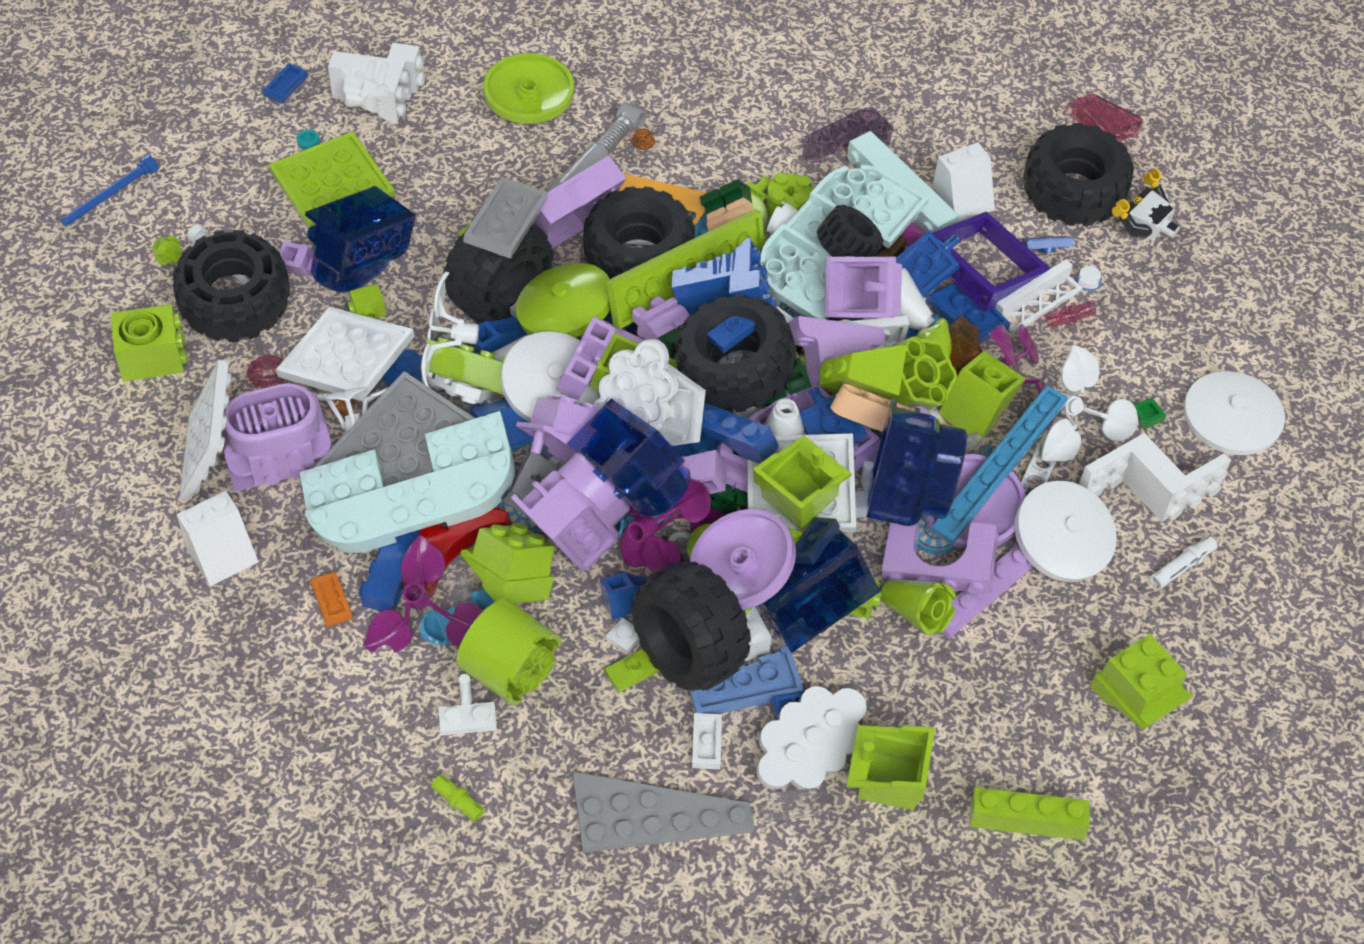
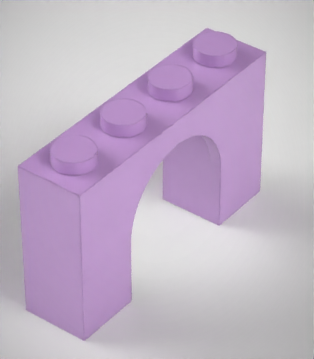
M891 516L882 565L884 582L890 579L941 582L952 587L954 591H968L971 594L990 593L998 544L997 525L970 522L964 554L950 565L932 566L920 560L916 555L920 533L918 517Z

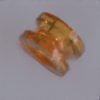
M335 399L333 403L345 420L344 416L349 415L345 400ZM350 399L352 410H354L355 401Z

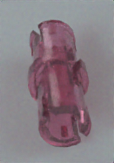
M1090 300L1074 307L1069 305L1064 310L1046 314L1045 320L1056 319V321L1047 323L1050 329L1066 323L1074 324L1079 319L1096 315V308L1086 311L1087 308L1095 306Z

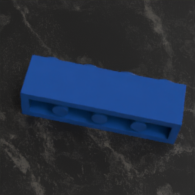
M420 530L397 536L396 543L378 549L379 555L376 560H372L369 567V577L367 581L361 583L359 589V597H361L363 607L380 612L396 609L405 588L401 581V564L408 548L418 537Z

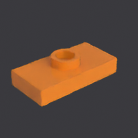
M336 571L310 579L326 627L353 619Z

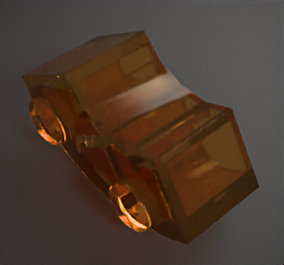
M961 315L948 326L952 342L950 361L956 370L957 377L963 367L983 352L978 340L980 329Z

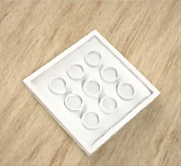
M329 307L278 366L276 372L280 378L332 393L344 392L352 388L367 387V392L358 393L352 397L353 399L363 401L415 337L414 331L411 328Z
M218 359L189 414L179 499H191L194 493H199L201 481H205L208 476L209 466H214L217 452L221 453L223 450L225 438L221 437V432L224 430L227 416L223 415V412L229 401V394L225 393L231 381V373H228L229 362Z
M853 433L804 435L852 473L851 477L840 484L839 495L816 517L837 519L840 528L836 533L856 532ZM803 435L774 436L779 444L775 453L778 454ZM748 460V509H758L772 513L781 519L786 527L804 532L809 524L801 530L762 498L760 486L754 482L753 469L759 464Z

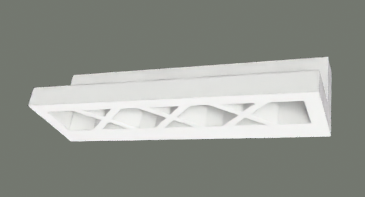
M1067 259L997 302L995 309L1005 318L1010 316L1021 317L1019 324L1016 326L1010 325L1008 330L1012 334L1018 332L1019 325L1028 326L1083 290V287L1070 277L1073 265ZM1066 281L1074 289L1071 291L1059 290V285ZM1044 294L1056 295V300L1044 302L1042 301V296ZM1036 305L1038 306V312H1024L1025 306Z

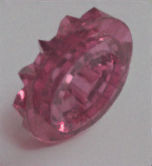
M272 355L255 359L247 370L249 382H252L255 388L258 386L266 388L278 385L279 383L284 384V379L278 377L276 369L283 360ZM272 370V376L266 375L264 377L263 371L269 372Z

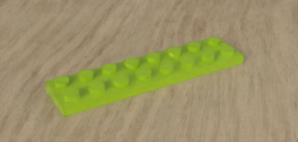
M754 209L606 281L613 327L621 329L633 323V309L641 306L647 311L650 310V302L657 296L666 301L672 297L676 299L672 290L673 270L684 267L694 269L697 262L715 260L716 256L722 257L725 253H733V250L750 237L754 247L758 246L761 255L765 245L761 211Z

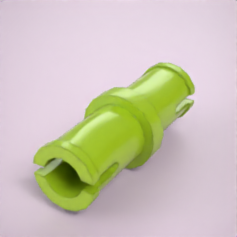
M444 774L437 776L433 781L431 789L444 797L452 809L457 808L473 823H476V818L480 819L485 813V807H482L472 799L465 788H459L445 777Z

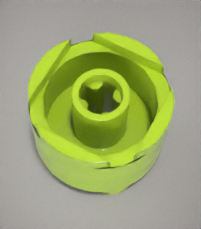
M777 173L768 185L766 200L768 215L772 217L777 206L782 208L781 202L788 203L797 210H800L809 200L810 193L814 190L811 179L808 176Z

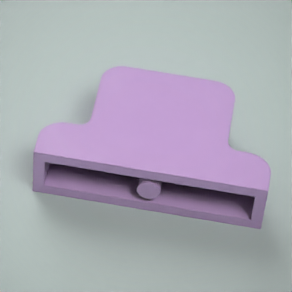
M797 316L788 322L795 345L804 348L809 381L816 386H819V371L824 360L849 353L876 349L885 341L884 328L804 316Z

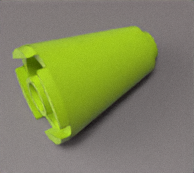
M890 579L881 588L882 601L926 635L934 636L933 633L943 632L954 616L955 608L952 607V598L956 600V594L953 588L945 583Z

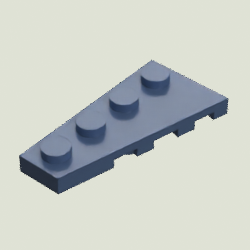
M788 644L781 647L780 651L769 655L768 653L759 657L758 661L748 666L742 665L738 672L709 690H690V697L695 713L721 714L771 703L772 696L802 692L804 689Z

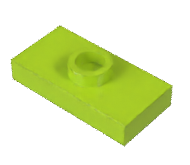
M643 649L604 668V673L618 693L660 671L649 661L650 658Z

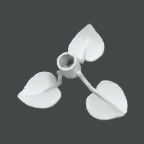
M445 272L442 275L437 286L434 308L431 309L429 317L430 327L428 329L427 341L428 339L435 340L439 332L451 333V339L456 340L431 346L426 344L421 361L422 383L429 387L427 375L430 369L431 357L436 349L455 345L461 346L462 343L477 344L479 324L464 323V319L455 318L445 312L443 306L445 279L450 272ZM441 316L457 324H453L452 328H445L441 326L438 318Z
M1071 345L1068 357L1062 367V383L1070 390L1068 393H1061L1068 397L1066 405L1060 411L1061 416H1064L1066 419L1063 418L1056 421L1049 429L1040 459L1045 461H1068L1078 453L1081 445V436L1075 431L1077 425L1070 415L1076 416L1083 411L1105 418L1101 428L1102 433L1107 438L1115 441L1129 438L1136 431L1139 424L1135 406L1125 399L1113 401L1108 407L1107 414L1084 407L1082 399L1076 395L1083 393L1084 387H1092L1097 383L1099 365L1089 351L1079 346Z
M359 387L348 389L344 392L320 393L316 395L320 401L328 402L341 423L342 429H345L347 432L360 418V413H353L350 399L355 394L367 392L368 388ZM388 388L367 395L363 400L362 415L367 411L368 403L382 395ZM332 400H345L349 414L344 416L345 421Z

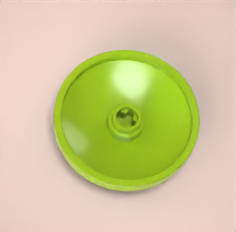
M536 53L516 54L498 61L489 69L483 83L484 98L490 109L498 116L516 123L534 124L549 121L562 114L570 106L574 97V80L567 67L552 57Z
M568 263L550 268L532 279L520 293L516 303L517 319L522 329L528 335L550 331L564 333L575 338L585 333L593 317L602 321L609 313L611 308L606 281L610 279L602 269L587 263Z

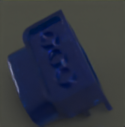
M377 186L306 211L305 216L316 224L307 230V238L315 246L311 264L313 278L323 287L338 292H349L364 287L388 267L390 261L401 257L407 251L416 214Z
M612 398L567 443L576 453L582 454L596 467L592 472L603 483L608 479L615 487L613 493L619 500L623 497L632 508L644 516H657L670 510L681 500L689 486V472L683 465L685 460L657 429Z
M892 398L867 491L866 517L903 526L917 524L922 515L945 519L951 509L967 448V431L963 428L942 424L936 417L920 413V408L914 407L913 411L898 408L897 399Z
M838 529L814 565L795 563L791 575L784 586L774 596L758 606L773 630L779 636H782L789 651L793 653L880 593V590L857 545Z

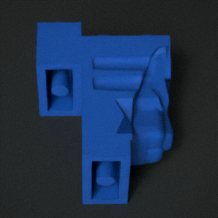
M751 237L746 238L733 250V253H725L722 257L716 256L715 260L697 262L694 269L684 267L673 270L672 290L679 305L683 306L690 315H694L697 312V308L704 303L710 304L716 298L723 296L730 298L735 297V295H746L747 298L751 299L758 297L777 309L775 298L769 295L770 287L767 280L766 266L761 265L758 246L754 247Z

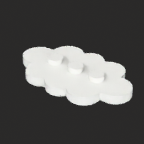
M648 339L638 344L635 351L627 349L614 354L609 363L610 374L604 376L599 382L598 388L601 398L596 400L594 405L598 406L597 411L606 413L601 444L605 445L603 451L609 457L615 459L623 458L630 454L634 447L645 449L655 444L659 438V425L667 421L670 416L668 401L677 394L678 381L674 373L666 368L669 353L666 346L659 340Z
M815 686L805 690L799 702L786 704L779 712L778 720L767 723L760 732L759 744L765 753L756 768L757 777L760 782L771 789H781L791 782L798 789L807 791L817 788L825 779V774H834L840 771L845 765L846 756H850L853 753L857 727L860 725L858 722L866 713V701L862 694L857 690L844 688L833 695L826 688Z

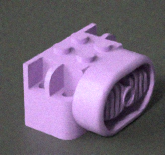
M286 383L246 392L232 399L226 409H224L223 415L227 416L224 430L221 432V437L225 438L223 452L234 492L264 484L275 485L280 480L288 478L299 479V472L312 469L331 449V440L319 399L316 394L311 393L300 385Z
M576 453L558 471L553 470L542 482L538 483L535 480L532 483L535 488L522 501L515 494L511 499L584 572L616 542L619 534L614 526L630 511V505L596 466L581 453Z

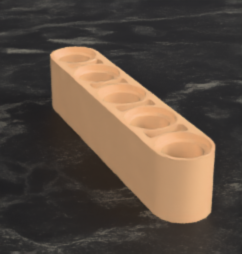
M842 384L830 406L836 414L935 452L941 450L952 431V427L943 420L849 384Z

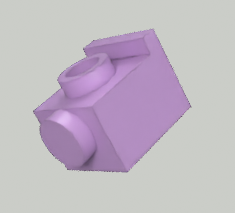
M283 241L281 248L278 250L282 260L285 261L288 272L309 277L318 259L309 246Z

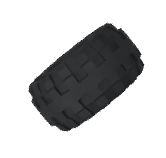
M1072 123V125L1067 126L1062 124L1055 126L1053 130H1047L1037 138L1035 145L1031 146L1024 169V188L1029 200L1032 199L1034 207L1039 212H1045L1047 218L1055 222L1056 220L1063 221L1065 225L1070 226L1075 224L1091 226L1096 221L1102 223L1109 219V217L1113 216L1112 209L1116 206V202L1121 199L1126 200L1133 180V162H1131V156L1123 142H1118L1116 136L1109 131L1105 132L1100 127L1094 125L1086 126L1083 123ZM1066 173L1080 174L1090 180L1075 179L1066 175Z
M635 186L625 187V190L619 192L615 190L607 194L604 200L600 199L590 210L589 217L585 220L583 250L586 263L602 269L609 279H612L694 239L695 227L693 219H690L685 206L679 200H674L672 195L665 191L659 192L652 187L646 186L644 188H635ZM632 240H646L656 245L645 248H633L622 244Z
M533 223L510 259L463 242L464 232L454 242L455 245L449 251L446 258L447 263L443 269V274L450 272L445 279V289L449 299L467 316L475 319L477 322L483 323L484 321H496L511 317L510 307L517 302L524 287L542 272L553 268L554 251L552 250V245L547 240L548 236L540 227Z
M221 230L214 232L212 236H203L195 240L196 243H194L193 247L188 246L174 268L173 291L182 318L186 319L189 326L196 332H199L201 335L205 333L206 337L216 341H220L222 338L227 339L229 342H240L239 339L249 337V339L258 337L264 329L270 330L277 322V317L281 318L282 314H284L288 306V297H290V283L285 261L282 260L280 252L261 236L254 233L248 235L243 230H233V232ZM230 275H246L251 278L245 285L233 290H220L211 286L216 280Z
M735 295V297L730 298L723 296L716 298L710 304L704 303L697 308V312L694 315L687 317L676 338L675 360L678 371L706 390L705 403L726 411L735 410V413L745 412L747 408L755 406L757 409L765 405L768 399L771 397L774 399L782 392L784 385L788 384L795 370L796 347L789 323L786 322L785 316L778 309L758 297L751 299L747 298L746 295ZM730 317H742L755 323L754 332L725 353L711 343L706 334ZM748 350L755 352L754 355L740 362L731 364L718 363L724 356L735 351Z
M692 561L672 563L646 578L633 596L634 602L631 606V614L634 618L633 626L639 637V643L643 651L650 658L649 661L662 673V676L684 690L697 691L701 689L704 691L717 686L740 670L739 668L744 665V661L750 652L749 642H751V634L747 626L748 619L745 611L742 610L738 602L739 599L734 591H731L726 585L727 582L720 575L713 573L711 568Z

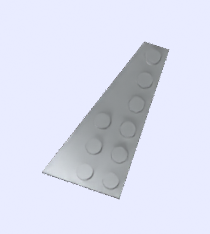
M573 772L583 853L754 832L752 812L748 802Z

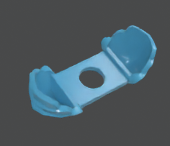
M481 589L480 591H473L471 593L472 599L464 603H473L484 611L495 601L485 589ZM457 606L446 610V612L454 615ZM431 609L421 618L420 636L425 641L435 645L449 644L450 641L446 635V627L451 620L440 613L437 614L435 609Z

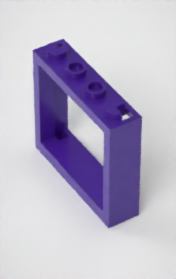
M987 211L932 233L936 239L944 243L954 234L960 240H963L980 232L1025 272L1021 276L994 286L952 248L950 250L951 255L961 268L948 278L985 312L995 308L997 302L1051 269Z

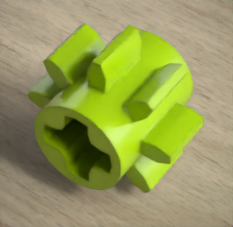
M170 234L164 238L160 236L152 247V252L155 253L154 256L156 257L155 261L164 266L167 263L175 264L183 252V249L180 247L181 244H179L180 240Z

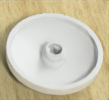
M539 332L524 337L510 349L501 371V386L508 404L520 417L528 422L531 421L537 398L547 399L548 395L570 397L557 390L556 387L580 340L559 332ZM593 375L580 400L575 399V402L594 404L596 400L601 398L599 391L590 387Z
M1221 371L1201 377L1190 387L1184 401L1185 419L1192 432L1208 446L1229 454L1250 455L1268 449L1278 440L1285 424L1284 408L1275 392L1260 380L1239 372Z
M1068 481L1047 482L1033 489L1022 500L1017 509L1015 535L1018 545L1026 559L1044 575L1063 582H1078L1098 574L1112 559L1117 542L1114 520L1101 499L1087 488Z

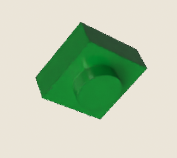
M1152 397L1134 405L1139 424L1144 430L1163 422L1166 418L1165 412Z

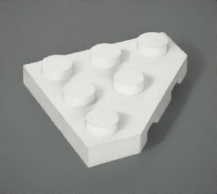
M428 371L427 382L429 387L440 390L445 389V393L452 396H462V401L472 404L490 403L491 400H498L500 397L499 393Z

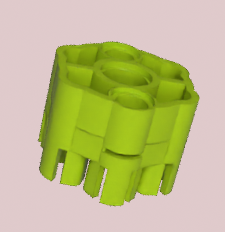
M911 337L893 345H906L907 350L899 396L887 399L907 407L923 406L927 410L945 404L953 384L957 380V373L946 354L943 344L937 340L931 341Z

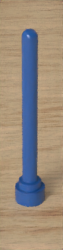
M149 154L145 155L139 160L135 169L61 219L62 225H70L143 174L145 176L147 174L152 175L159 170L158 164Z

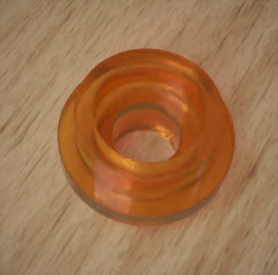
M639 129L632 137L633 146L640 150L650 149L655 143V138L648 129Z

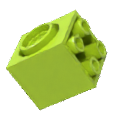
M172 304L111 313L114 354L123 382L184 372L183 364L188 363L186 350L181 349L184 348L185 336L183 329L178 330L181 329L179 314H174Z

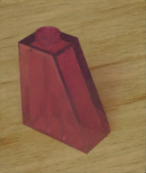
M1093 93L1075 100L1071 116L1078 123H1083L1086 126L1094 125L1100 127L1105 132L1109 131L1116 136L1118 142L1139 134L1143 122L1140 116Z

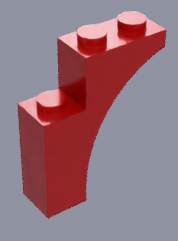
M495 507L480 517L449 526L448 529L438 524L423 528L418 536L424 537L441 552L445 559L446 570L450 563L461 553V550L467 549L476 543L480 528H489L492 525L511 526L512 521L508 512ZM402 578L401 581L405 587L408 584ZM440 579L433 583L425 582L424 589L429 593L430 597H433Z

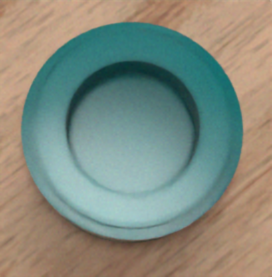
M303 130L296 138L297 145L303 150L320 144V136L314 130Z

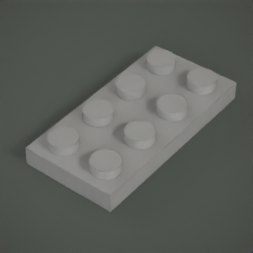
M501 177L465 232L463 242L511 259L546 203L548 192Z

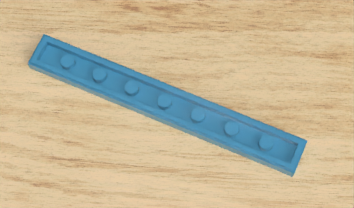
M1046 385L932 525L931 531L953 545L1066 405L1068 397Z

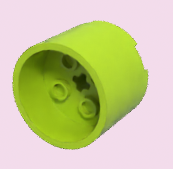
M500 599L488 606L477 617L465 634L457 653V666L510 705H518L521 703V697L525 693H528L530 690L534 692L547 678L557 661L554 658L556 646L559 647L562 644V639L554 631L509 600Z

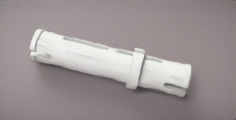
M1206 535L1195 545L1186 547L1180 556L1151 575L1149 581L1158 590L1163 589V587L1183 574L1187 569L1202 563V559L1216 550L1218 546L1215 539Z

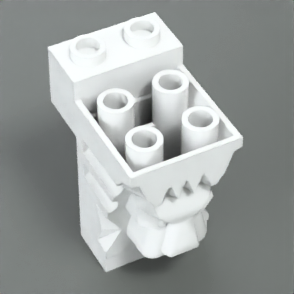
M392 43L388 58L334 51L328 66L332 98L344 100L347 107H361L365 111L378 113V116L398 124L399 117L405 116L406 104L404 102L410 100L411 92L417 93L419 86H424L425 73L421 71L424 59L423 56H420L419 46Z

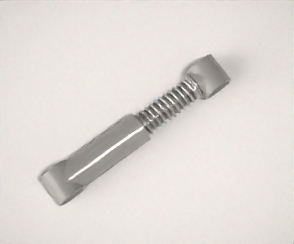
M628 102L622 103L617 111L616 121L596 143H592L559 179L554 178L550 182L546 192L607 157L632 130L637 132L640 129L638 127H642L646 120V111Z

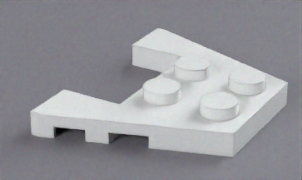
M667 364L666 368L674 373L677 378L678 391L675 397L668 401L670 416L667 421L659 425V438L654 445L657 448L700 442L706 390L673 366ZM634 447L632 451L646 450L647 448L639 449Z

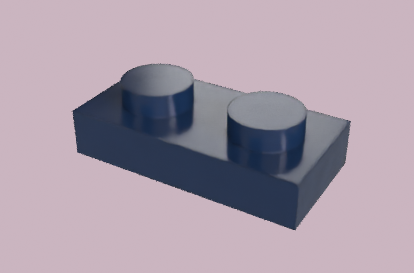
M814 517L795 544V563L815 564L840 528L837 519Z

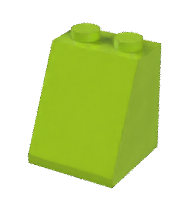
M897 345L854 352L824 360L819 371V386L839 392L842 384H849L886 399L899 396L907 346Z
M984 350L961 369L939 414L948 423L955 425L965 432L968 437L980 442L993 429L1026 378Z

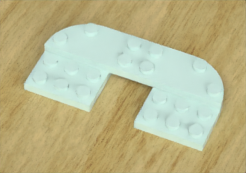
M861 165L860 169H848L845 166L834 170L810 193L809 200L786 225L782 224L765 243L761 252L760 263L765 265L767 269L770 297L775 298L776 305L780 306L783 302L805 317L827 320L828 317H825L826 257L832 256L829 255L818 240L817 229L837 205L851 206L865 214L877 226L884 240L883 245L890 248L928 204L929 197L888 172L876 167Z
M498 411L426 433L425 437L434 472L384 487L378 455L375 449L299 472L307 509L305 514L310 525L325 544L328 543L337 547L339 551L358 553L396 543V537L443 522H446L448 526H452L488 513L502 501L501 496L506 489L511 488L515 472L514 459L501 412Z

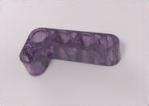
M866 107L805 136L802 157L808 162H818L847 148L849 141L869 131L875 134L889 148L893 128L877 110Z

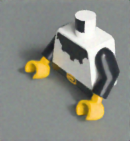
M1157 168L1150 170V172L1143 176L1144 183L1151 185V188L1146 187L1130 204L1125 199H1121L1116 202V206L1112 209L1114 216L1121 217L1119 225L1126 228L1131 236L1147 237L1154 240L1162 232L1174 238L1180 229L1179 225L1171 221L1175 209L1168 201L1161 184L1157 183L1161 179V172Z

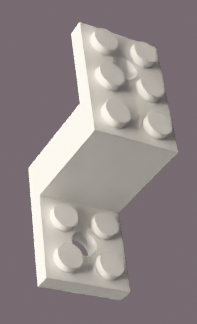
M1143 433L1085 466L1079 485L1087 488L1096 496H1100L1105 488L1109 486L1114 488L1123 480L1153 514L1163 522L1168 518L1171 520L1176 519L1183 512V509L1188 506L1191 509L1196 507L1203 497L1207 495L1209 497L1215 496L1221 490L1220 485L1228 474L1227 469L1231 460L1224 453L1185 476L1154 442Z

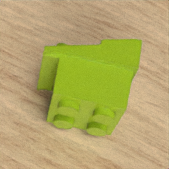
M804 435L778 454L774 453L753 469L754 482L760 486L762 498L801 530L839 495L840 484L852 476V473Z
M512 523L511 526L492 525L489 528H480L474 548L461 550V556L482 580V587L495 602L500 599H507L513 604L549 600L554 576L550 574L554 545L546 541L543 535L528 530L525 524Z
M1150 633L1109 659L1104 669L1094 676L1090 685L1103 701L1111 707L1114 706L1142 730H1145L1194 696L1183 687L1187 673Z
M858 725L846 787L859 788L858 799L915 810L917 802L922 801L926 789L935 728L903 725L901 728Z

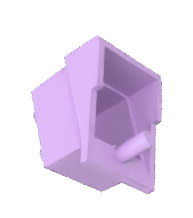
M826 257L825 317L894 318V315H901L902 264L896 263V257Z
M548 395L547 399L537 398L530 423L517 422L516 427L534 438L530 452L541 454L544 445L547 447V453L564 464L576 453H581L598 469L600 467L605 446L601 444L606 413L597 411V405L585 402L582 404L577 403L575 399L566 396Z

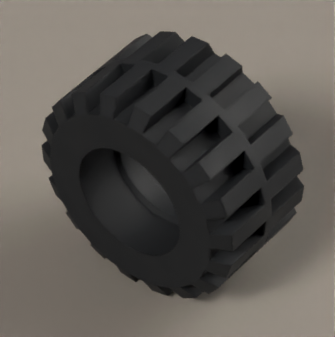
M837 205L817 229V237L821 242L820 244L832 257H874L883 246L884 240L877 226L865 214L851 206Z

